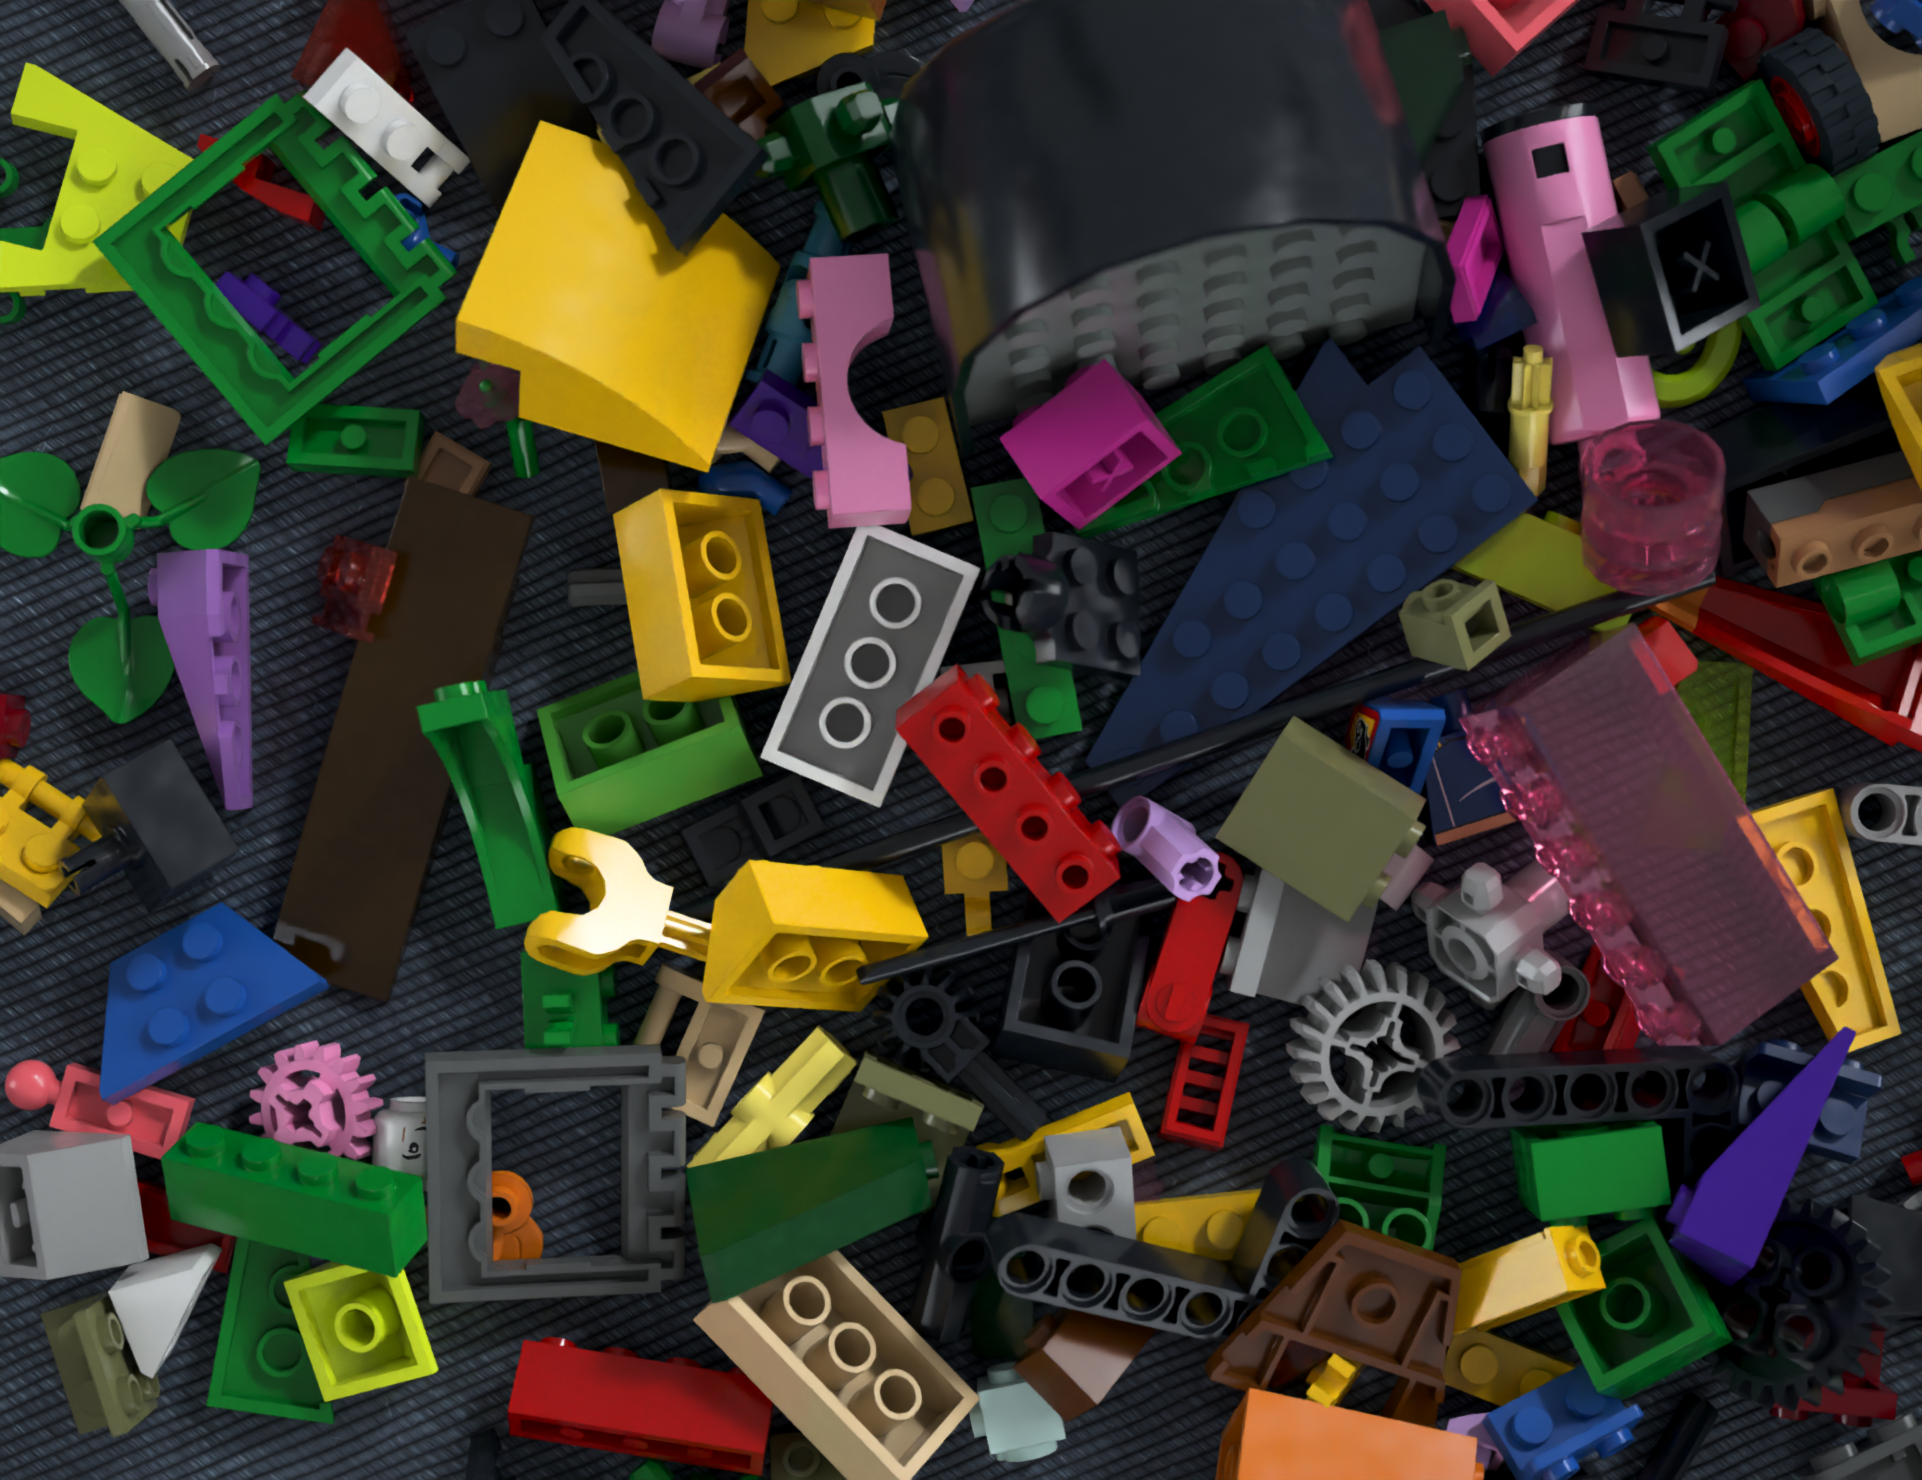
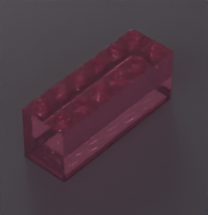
M1635 623L1574 640L1459 718L1467 733L1465 739L1471 754L1480 764L1489 768L1501 788L1499 795L1504 808L1515 820L1522 822L1535 843L1533 852L1538 863L1549 875L1556 877L1569 899L1567 901V908L1571 917L1579 927L1591 934L1603 954L1601 955V964L1605 972L1613 982L1624 988L1636 1008L1634 1017L1638 1026L1647 1037L1657 1042L1659 1046L1722 1045L1839 959Z

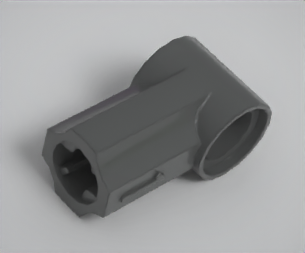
M1544 950L1556 959L1561 967V973L1564 975L1562 987L1557 993L1548 997H1542V994L1532 993L1518 986L1479 1053L1481 1055L1549 1052L1566 1021L1580 1015L1587 1007L1591 995L1590 984L1586 975L1558 952Z

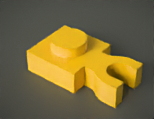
M1326 1351L1306 1378L1305 1382L1311 1385L1306 1392L1308 1395L1306 1400L1321 1403L1326 1409L1330 1405L1338 1407L1367 1365Z

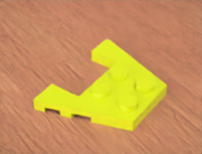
M25 63L10 113L13 125L73 139L75 142L44 248L37 250L0 241V293L19 292L20 297L44 296L47 290L85 288L86 293L134 291L92 241L194 159L40 67ZM193 209L168 228L182 246Z

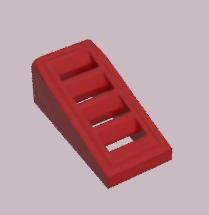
M1206 1013L1199 1034L1230 1041L1229 1053L1191 1045L1182 1041L1179 1042L1157 1138L1212 1152H1219L1223 1148L1250 1026L1249 1023ZM1190 1059L1225 1067L1223 1078L1189 1070ZM1184 1084L1218 1092L1217 1103L1182 1095ZM1182 1110L1213 1118L1211 1129L1176 1121L1178 1111Z

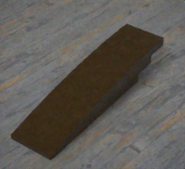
M409 476L346 679L273 937L275 942L326 979L327 983L385 1002L390 1000L456 794L453 783L440 756L422 732L417 706L435 703L433 690L450 685L485 680L487 690H489L504 640L501 639L520 581L517 575L536 519L533 515Z

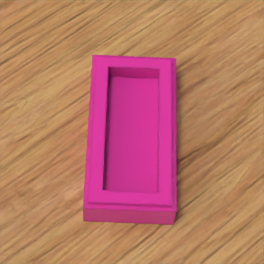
M1488 194L1465 198L1446 245L1456 275L1450 305L1454 323L1477 321L1505 249L1491 198H1488Z

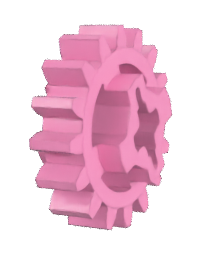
M315 1040L295 1045L293 1048L276 1052L274 1054L275 1064L259 1069L258 1074L266 1083V1086L250 1090L249 1097L261 1104V1112L249 1116V1121L251 1124L263 1125L265 1134L261 1136L262 1138H269L318 1152L324 1151L313 1149V1144L318 1148L328 1145L331 1150L326 1153L357 1161L373 1153V1147L366 1139V1137L377 1133V1126L374 1123V1119H371V1111L384 1106L383 1099L369 1097L367 1091L375 1082L376 1077L374 1074L360 1077L356 1070L359 1067L361 1057L358 1054H353L340 1058L341 1047L339 1043L334 1042L319 1046L318 1041ZM305 1070H310L321 1075L319 1078L314 1075L304 1077L301 1073Z

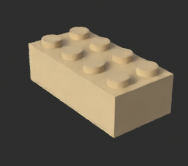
M838 1250L726 1301L714 1304L710 1301L693 1319L847 1480H911L981 1399Z

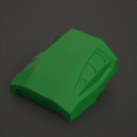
M1321 1125L1317 1132L1313 1163L1338 1199L1340 1206L1338 1221L1341 1219L1433 1251L1442 1205L1446 1145L1433 1144L1431 1147L1404 1145L1350 1136L1335 1132L1332 1126Z

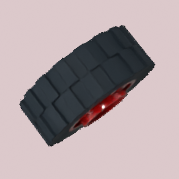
M1811 27L1759 56L1760 60L1757 61V68L1759 69L1758 79H1762L1806 163H1814L1822 167L1831 177H1834L1878 152V143H1880L1879 124L1872 107V101L1862 84L1859 74L1854 70L1846 54L1837 47L1833 39L1825 36L1823 31L1817 28L1813 30Z

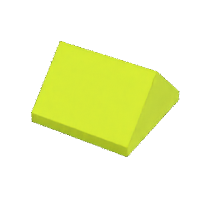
M331 1261L283 1282L324 1402L432 1375L439 1370L404 1269L394 1278Z

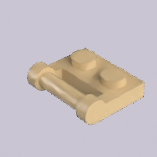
M662 962L654 979L659 986L632 1045L661 1044L682 995L699 1002L675 1055L686 1059V1104L680 1107L669 1108L683 1111L687 1116L714 1127L767 1008L756 1005L705 1002L702 994V979L681 968Z

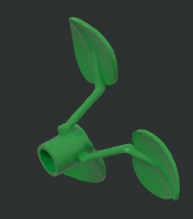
M199 449L172 456L154 470L146 485L149 501L161 514L149 517L132 513L124 518L115 508L106 504L89 505L82 509L77 516L72 517L78 511L82 502L81 485L73 469L56 456L41 452H22L0 458V547L17 557L27 559L43 558L55 551L60 542L63 529L72 533L77 546L90 559L100 564V570L106 578L118 611V620L111 617H97L84 624L71 641L68 663L73 680L80 691L115 724H128L153 708L168 689L176 670L158 617L143 615L131 619L130 608L116 572V564L125 560L132 552L135 543L134 531L138 528L157 529L169 524V530L173 539L187 550H222L233 544L245 532L254 511L261 476V465L257 459L227 449Z

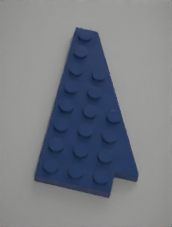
M1332 338L1322 345L1296 393L1332 453L1333 458L1242 487L1239 490L1140 663L1141 676L1131 679L1085 761L1090 768L1261 711L1400 607L1410 593L1424 589L1539 502L1421 346H1418L1367 385ZM1191 762L1125 783L1107 791L1120 808L1127 800L1134 796L1141 795L1146 797Z

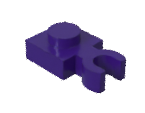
M226 271L215 284L242 317L261 332L268 335L298 361L308 364L322 347L318 340L294 323L290 317L275 306L282 296L252 272L244 281Z

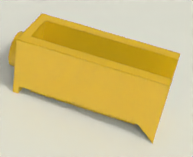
M1573 1225L1547 1227L1543 1232L1458 1263L1462 1274L1453 1335L1477 1327L1478 1332H1486L1606 1288L1600 1270V1254L1590 1237L1587 1225L1577 1228Z

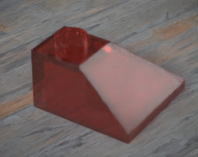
M328 0L291 77L309 91L347 47L411 105L415 90L410 87V84L414 77L388 1Z

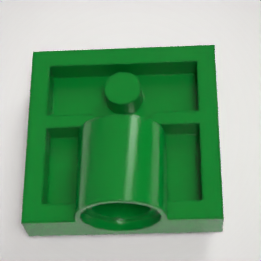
M1922 549L1811 579L1854 667L1922 642Z

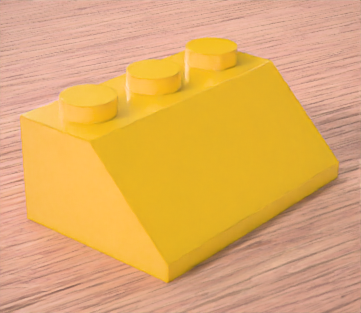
M660 488L613 514L643 700L698 702L781 687L792 682L760 499Z
M748 860L715 899L702 994L705 1002L861 1012L877 995L880 986H885L891 978L861 985L856 969L870 963L917 951L929 936L903 875L875 873L867 870L855 871L825 868L817 865L805 866L775 863L767 860Z

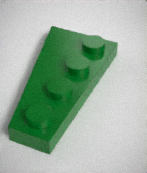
M1265 345L1156 413L1155 415L1182 454L1082 529L1078 530L1074 526L1073 528L1079 536L1087 539L1333 458V455L1273 352Z

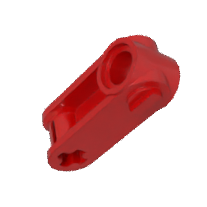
M1215 852L1220 856L1218 870L1221 871L1222 877L1219 881L1228 885V891H1219L1212 899L1199 895L1189 902L1176 896V906L1172 907L1155 963L1152 964L1139 999L1135 1023L1137 1027L1191 1045L1196 1043L1210 1003L1214 987L1212 983L1237 908L1244 880L1241 867L1232 857L1220 852Z

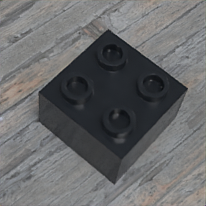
M1727 181L1667 189L1581 233L1617 358L1677 353L1761 307Z

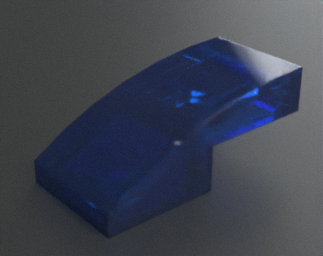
M1498 267L1477 321L1454 324L1459 337L1477 350H1480L1538 322L1534 311L1508 276Z

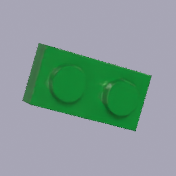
M319 404L291 427L286 463L292 471L397 478H409L411 476L418 478L425 417L421 410Z

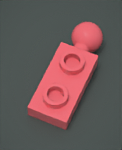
M39 1060L19 1062L8 1072L5 1079V1092L9 1101L16 1107L28 1111L41 1109L48 1104L54 1105V1111L49 1124L50 1127L68 1132L130 1134L133 1152L160 1160L185 1134L195 1102V1098L150 1085L123 1101L111 1105L103 1101L99 1093L101 1070L75 1062L67 1065L62 1081L57 1080L50 1066Z

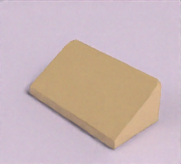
M125 391L122 394L120 393L80 509L93 504H106L115 508L124 518L132 513H136L139 516H148L152 503L147 497L146 485L154 470L168 458L181 420V413L173 408Z

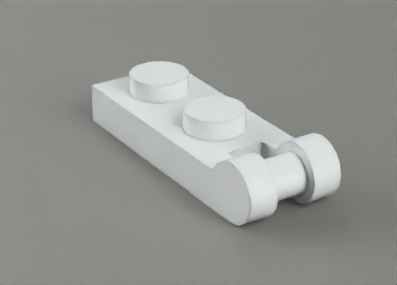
M347 47L303 96L429 208L442 195L438 188L452 172L455 171L457 174H460L471 162L467 155L448 140ZM428 147L435 154L417 172L411 165Z

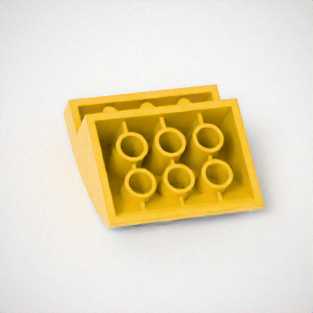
M540 120L457 316L456 352L520 371L519 418L708 473L777 283L781 266L740 225L724 213L720 215L687 256L681 254L675 249L666 235L665 231L667 230L655 211L646 204L634 185L636 182L609 145Z

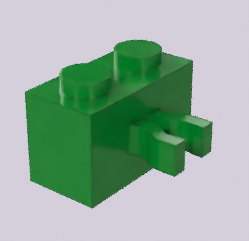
M1922 131L1832 177L1838 185L1845 202V215L1837 223L1847 242L1880 225L1885 226L1890 234V252L1898 267L1917 258L1908 243L1911 231L1904 217L1912 231L1922 234Z
M526 950L520 953L525 1049L621 1046L619 1024L608 1023L607 998L617 997L618 992L616 963L596 974L579 976L541 963L529 956Z

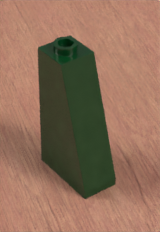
M908 1117L685 1169L699 1253L712 1304L731 1299L932 1207L928 1180L939 1178V1172L931 1139L919 1142L913 1118Z

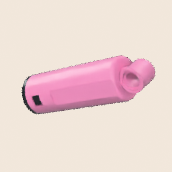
M1578 103L1517 116L1485 128L1480 132L1525 346L1531 344L1540 345L1543 347V358H1553L1551 398L1554 402V407L1550 413L1548 443L1553 446L1576 443L1579 453L1578 476L1583 487L1599 498L1617 499L1633 492L1641 484L1646 473V456L1642 447L1636 441L1634 430L1657 423L1661 417V411L1649 355L1621 358L1616 356L1581 234L1617 215L1618 209L1596 106L1593 103ZM1614 448L1621 451L1627 457L1629 472L1622 483L1609 485L1602 482L1596 476L1594 460L1596 455L1604 449Z

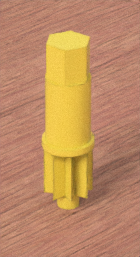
M1531 344L1524 346L1523 357H1513L1511 397L1507 401V408L1510 412L1508 461L1537 497L1546 487L1549 419L1554 407V402L1551 398L1553 358H1543V347Z

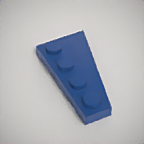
M1922 274L1903 283L1897 289L1878 299L1879 303L1855 317L1848 324L1779 370L1765 371L1764 367H1761L1742 378L1751 400L1828 405L1872 374L1874 368L1886 355L1908 348L1922 338Z

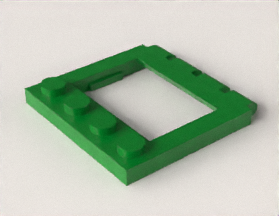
M306 89L300 91L286 103L277 94L273 95L92 241L266 446L270 445L444 303L447 298L440 288L458 274L457 270L429 237L408 252L402 243L411 237L420 226L387 186L379 190L367 201L361 196L360 192L375 181L378 175L344 135L324 150L317 142L327 135L335 125L303 97L308 92ZM268 147L395 297L373 316L370 317L366 314L319 352L317 356L320 359L295 379L168 230L170 226L191 209L197 210L246 170L245 166Z

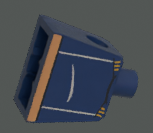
M1466 687L1429 698L1430 704L1444 709L1446 721L1420 796L1426 799L1421 810L1422 824L1426 826L1423 832L1426 844L1433 846L1443 845L1553 810L1550 799L1506 716H1495L1476 722Z

